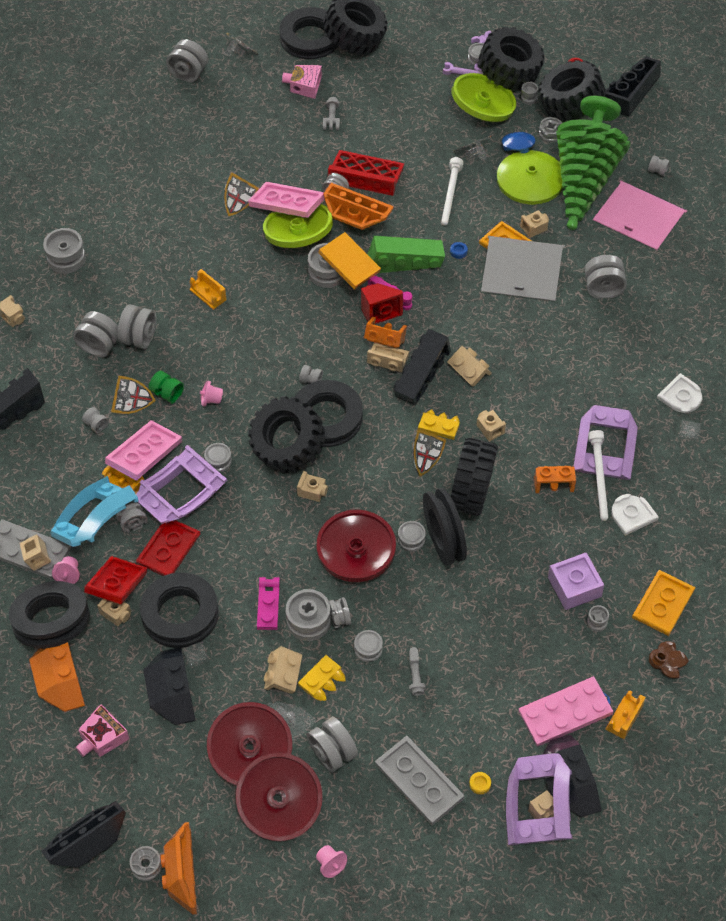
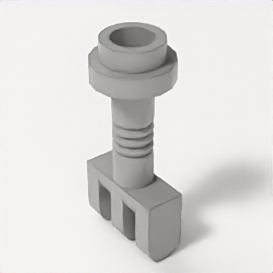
M330 97L326 101V106L329 108V117L323 118V130H326L327 125H329V130H333V125H336V130H339L340 118H335V111L339 107V101L336 97Z
M412 647L410 648L409 662L413 684L409 686V691L412 692V695L419 696L424 694L426 685L421 683L418 649Z

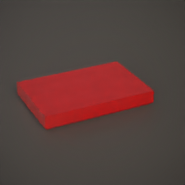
M177 520L163 523L136 559V564L144 566L162 576L175 573L201 533Z
M111 556L86 584L84 592L122 604L144 578L147 568Z

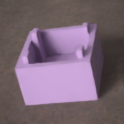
M587 553L550 565L548 579L565 610L602 597L604 583Z

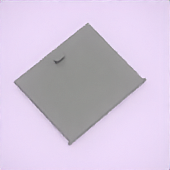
M488 236L489 244L481 292L555 301L562 250L565 248V245Z

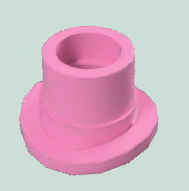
M207 381L202 391H200L201 404L206 407L207 403L220 404L223 389L210 385L211 381Z
M68 556L55 564L52 570L54 580L75 584L80 577L77 569L78 561Z
M329 845L322 847L316 855V859L322 865L320 872L327 878H332L339 874L347 863V855L343 851L336 852Z

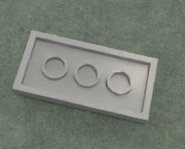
M1 519L0 560L53 580L52 570L54 565L61 562L64 557H67L71 546ZM37 534L45 542L51 562L33 571L23 560L20 543Z
M405 736L375 761L377 768L432 826L464 799L461 791L408 736Z

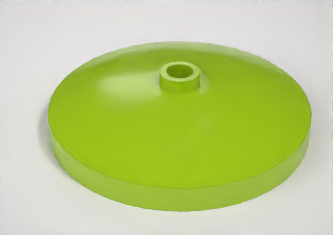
M478 73L463 74L455 80L452 86V97L457 105L478 119L491 122L504 121L512 116L516 108V99L509 88L505 89L501 85L497 86L494 84V81H490L487 78V75Z
M529 150L527 153H513L500 163L497 170V184L500 190L511 200L522 204L536 205L549 202L556 198L563 190L560 162L544 152Z
M320 204L308 218L271 212L263 223V230L266 239L275 246L284 248L303 247L325 237L333 226V218L331 212L323 204Z

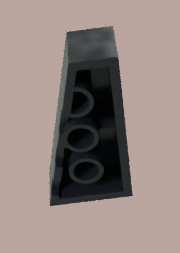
M647 56L632 66L629 72H624L619 80L609 84V87L605 89V97L619 104L621 114L630 116L661 76V61Z
M428 329L426 334L421 336L419 347L412 352L410 363L404 366L403 375L400 380L395 382L393 388L397 398L415 406L428 387L427 381L431 382L434 379L436 368H441L444 364L445 355L449 356L451 353L449 338L431 329Z
M28 368L23 371V376L18 380L14 378L9 382L10 386L3 392L0 391V430L8 428L14 421L23 419L29 412L38 410L45 404L40 382Z

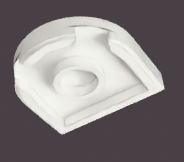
M680 373L657 395V399L675 411L688 413L700 406L702 394L697 384Z
M631 494L618 497L611 510L614 521L625 536L657 521L659 518L643 497L639 498Z

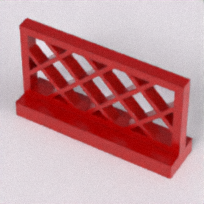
M339 150L333 164L328 168V176L329 174L337 173L348 181L349 187L393 196L403 171L404 163ZM341 156L349 157V159L342 160ZM364 160L365 162L359 164L357 161ZM351 163L354 164V166H351V167H348V166H347L348 164H351ZM379 163L382 166L375 167L374 164ZM368 166L371 168V169L366 170V171L363 169V168L368 167ZM391 167H398V169L393 170V171H392L390 168H391ZM386 170L387 172L381 174L379 171Z

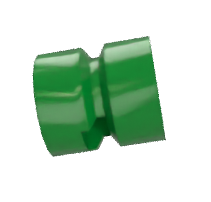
M161 370L153 375L148 388L155 395L161 396L162 399L173 404L182 395L184 383L176 378H171L169 374Z

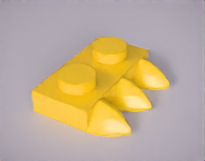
M433 409L423 413L418 429L454 440L460 422L457 416L447 419L445 412L435 416Z
M325 655L298 682V686L316 700L326 701V694L322 689L336 691V686L332 679L345 681V675L341 670V666Z

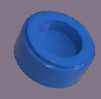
M462 242L453 243L450 247V254L454 258H464L468 253V247Z

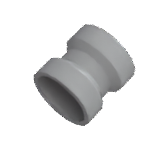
M533 82L524 83L521 89V101L527 105L534 104L537 101L538 86Z
M653 155L648 172H657L660 176L665 177L670 160H661L658 156Z
M304 365L299 376V382L306 384L320 381L323 377V370L318 368L312 369L311 366Z
M95 407L89 408L82 417V421L86 425L91 426L95 433L101 432L109 423V419L104 415H100V411Z
M601 605L593 606L590 609L587 625L592 631L601 632L607 627L609 619L608 610Z

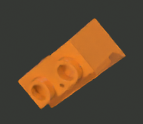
M372 317L366 324L364 338L367 341L393 348L404 344L406 325H403L399 331L392 330L391 323H386L384 327L376 326V317Z
M544 466L535 469V493L540 492L541 483H550V489L557 491L558 483L569 482L570 492H574L576 484L575 467Z

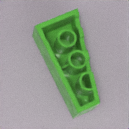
M374 236L367 254L381 268L379 273L441 267L445 258L442 240Z

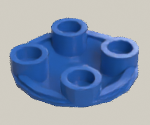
M513 132L503 137L502 144L503 149L506 151L517 150L520 153H527L536 140L529 133Z

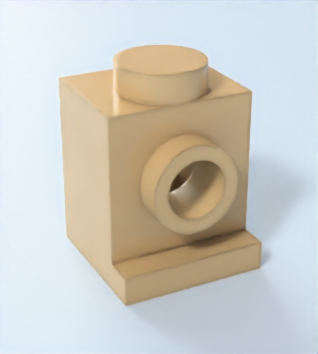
M538 210L527 216L522 215L520 227L531 238L548 229L549 218L545 213L541 214Z
M11 295L0 302V316L11 327L19 325L24 321L23 309L19 304H15Z
M487 410L482 411L477 418V427L488 441L505 434L506 423L502 422L494 410L490 412Z
M303 471L297 485L298 496L320 502L321 497H325L327 494L328 485H326V479L309 475Z
M37 534L20 543L23 560L33 571L51 562L45 542Z
M102 599L97 605L100 615L116 626H119L122 622L125 623L130 618V605L125 602L118 604Z
M547 790L530 801L528 812L534 819L554 817L553 797Z

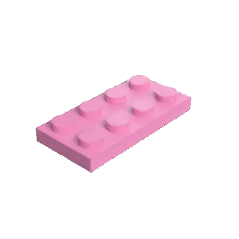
M265 182L248 202L250 207L308 218L324 201V192Z
M151 420L105 458V464L137 481L181 443L182 437Z
M593 676L519 708V713L538 747L550 742V740L565 736L613 715V710Z

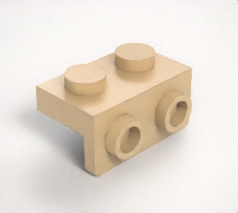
M374 342L372 349L367 352V363L392 371L402 372L408 360L409 351Z
M461 346L447 362L471 386H475L485 374L491 375L492 372L488 370L490 366L483 359L479 361L476 358L478 354L470 347L467 350Z
M282 646L272 651L268 657L269 667L264 676V689L270 690L274 687L287 693H294L302 654Z

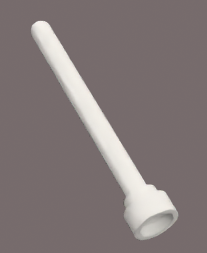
M458 157L451 158L449 164L451 176L441 220L443 226L448 224L457 175L463 168V160Z
M595 430L589 432L588 437L589 442H591L594 448L600 518L606 521L608 519L601 450L604 432Z

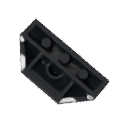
M182 648L161 651L143 669L150 709L174 725L196 721Z
M570 734L550 740L543 755L560 754L566 765L572 770L569 785L570 812L575 813L581 818L601 812L597 785L581 745ZM554 777L544 778L553 797Z
M117 801L95 809L57 834L41 852L51 865L80 867L102 851L107 850L117 841L126 812Z

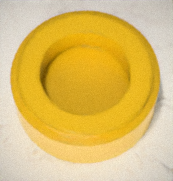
M483 772L473 774L469 782L470 789L476 794L487 793L491 787L490 777Z

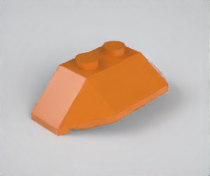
M331 183L323 193L327 208L331 212L333 219L361 230L386 220L394 206Z
M67 642L52 648H39L29 659L38 697L64 712L85 706L69 643Z
M185 822L165 844L164 854H161V866L166 869V875L162 876L163 889H167L168 895L194 915L197 914L191 828L189 822Z

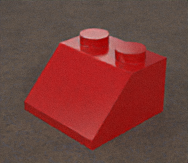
M380 283L361 288V310L367 322L372 317H376L375 324L402 316V290Z

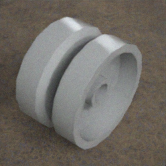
M188 39L180 40L166 59V66L169 72L177 79L187 82L197 80L201 71H203L208 63V55L205 50L196 42Z
M60 228L49 233L44 239L43 246L47 262L53 271L68 274L77 271L85 263L86 255L83 241L77 231L70 228Z
M322 243L312 248L308 254V275L315 285L323 288H332L344 282V279L318 253L320 248L328 244Z
M601 255L594 257L585 265L584 272L587 280V290L592 297L614 298L622 294L626 289L627 280L624 274V264L619 257Z
M127 305L119 320L118 341L121 344H134L137 348L147 349L155 333L156 312L152 309L143 308L141 310L139 306Z
M95 311L86 313L81 324L77 326L73 333L74 341L83 351L101 358L108 355L118 340L117 324L106 315Z
M304 589L293 594L286 604V621L290 633L295 638L303 641H314L324 636L331 626L330 604L327 597L313 589Z
M333 716L322 723V729L316 727L307 733V739L313 752L331 773L342 767V760L349 762L358 756V750L352 737L342 723Z

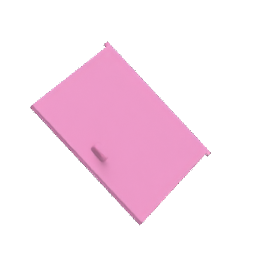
M620 180L618 187L593 220L657 250L687 210Z

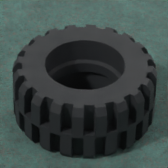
M333 0L323 20L324 31L327 33L329 40L331 39L332 43L335 46L338 45L341 50H346L351 54L356 53V55H361L362 53L365 55L375 51L388 28L384 11H381L380 6L376 5L372 0Z
M515 27L498 28L488 35L480 51V68H482L484 75H487V78L490 81H494V84L497 86L501 85L503 88H511V90L519 88L520 90L524 83L535 82L544 64L543 48L539 45L537 39L532 38L531 34L525 33L522 29L517 30Z
M575 60V62L569 61L566 64L558 65L555 69H551L550 73L546 74L541 80L538 92L546 114L549 117H554L564 122L565 120L582 119L585 116L580 109L582 99L588 96L605 97V86L600 72L594 64L584 60L582 62Z
M281 396L280 400L277 398L271 399V403L263 404L261 406L262 409L256 411L254 414L256 416L255 419H252L250 422L252 429L248 430V436L251 438L249 440L250 447L253 448V453L272 470H279L281 473H288V470L292 473L298 472V468L305 469L308 467L307 463L310 461L313 463L316 460L315 455L321 453L320 445H324L325 438L322 436L325 434V428L322 426L323 422L305 401L299 400L297 397L292 396L289 399L287 396ZM288 421H299L301 423V432L298 439L287 448H274L273 437L276 430Z
M471 437L465 439L451 492V498L457 511L475 516L482 514L498 451V446L495 443Z

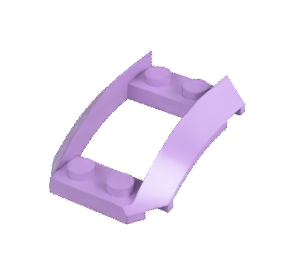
M594 405L581 418L574 461L575 471L596 475L594 454L586 453L590 424L627 430L624 459L602 455L604 476L630 480L637 425L629 410Z
M187 445L185 450L163 469L150 478L141 480L139 492L136 495L139 500L138 503L163 524L180 519L197 509L227 479ZM186 470L205 488L191 501L176 510L156 491L163 488L182 471Z
M553 753L517 759L509 776L507 787L506 820L508 845L572 839L569 823L571 821L569 785L572 770L569 769L560 754ZM554 777V817L518 821L519 781Z

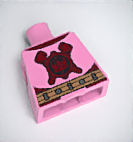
M100 705L80 727L79 733L83 741L75 748L82 757L87 755L92 749L101 757L129 739L127 730Z

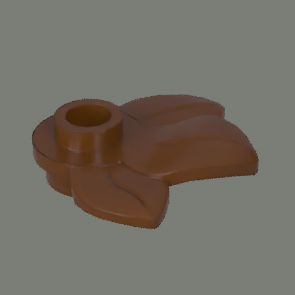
M672 641L660 643L658 649H654L649 654L650 665L655 669H661L664 675L669 678H679L678 668L684 667L689 662L684 653L676 651V644Z

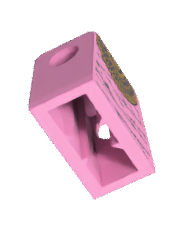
M296 65L292 74L283 73L282 83L290 84V92L315 99L322 78V67L319 65Z

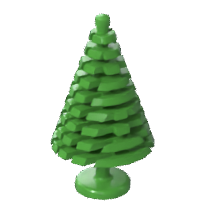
M588 96L582 99L580 109L592 120H570L557 127L558 131H556L561 178L563 181L562 187L565 190L563 191V196L565 197L564 201L567 208L565 214L566 217H569L567 228L570 230L577 229L578 221L585 217V213L588 212L591 204L600 194L601 189L605 186L630 147V141H627L628 137L625 134H621L622 131L617 128L610 129L611 125L602 123L603 121L617 119L621 113L619 104L606 97Z

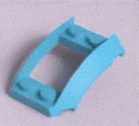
M108 476L83 489L71 500L52 528L51 536L72 547L81 545V542L85 540L93 542L95 541V534L102 525L116 513L125 509V504L131 501L138 502V497L130 485L121 488L110 483ZM94 498L102 500L88 515L80 528L69 523L74 514Z

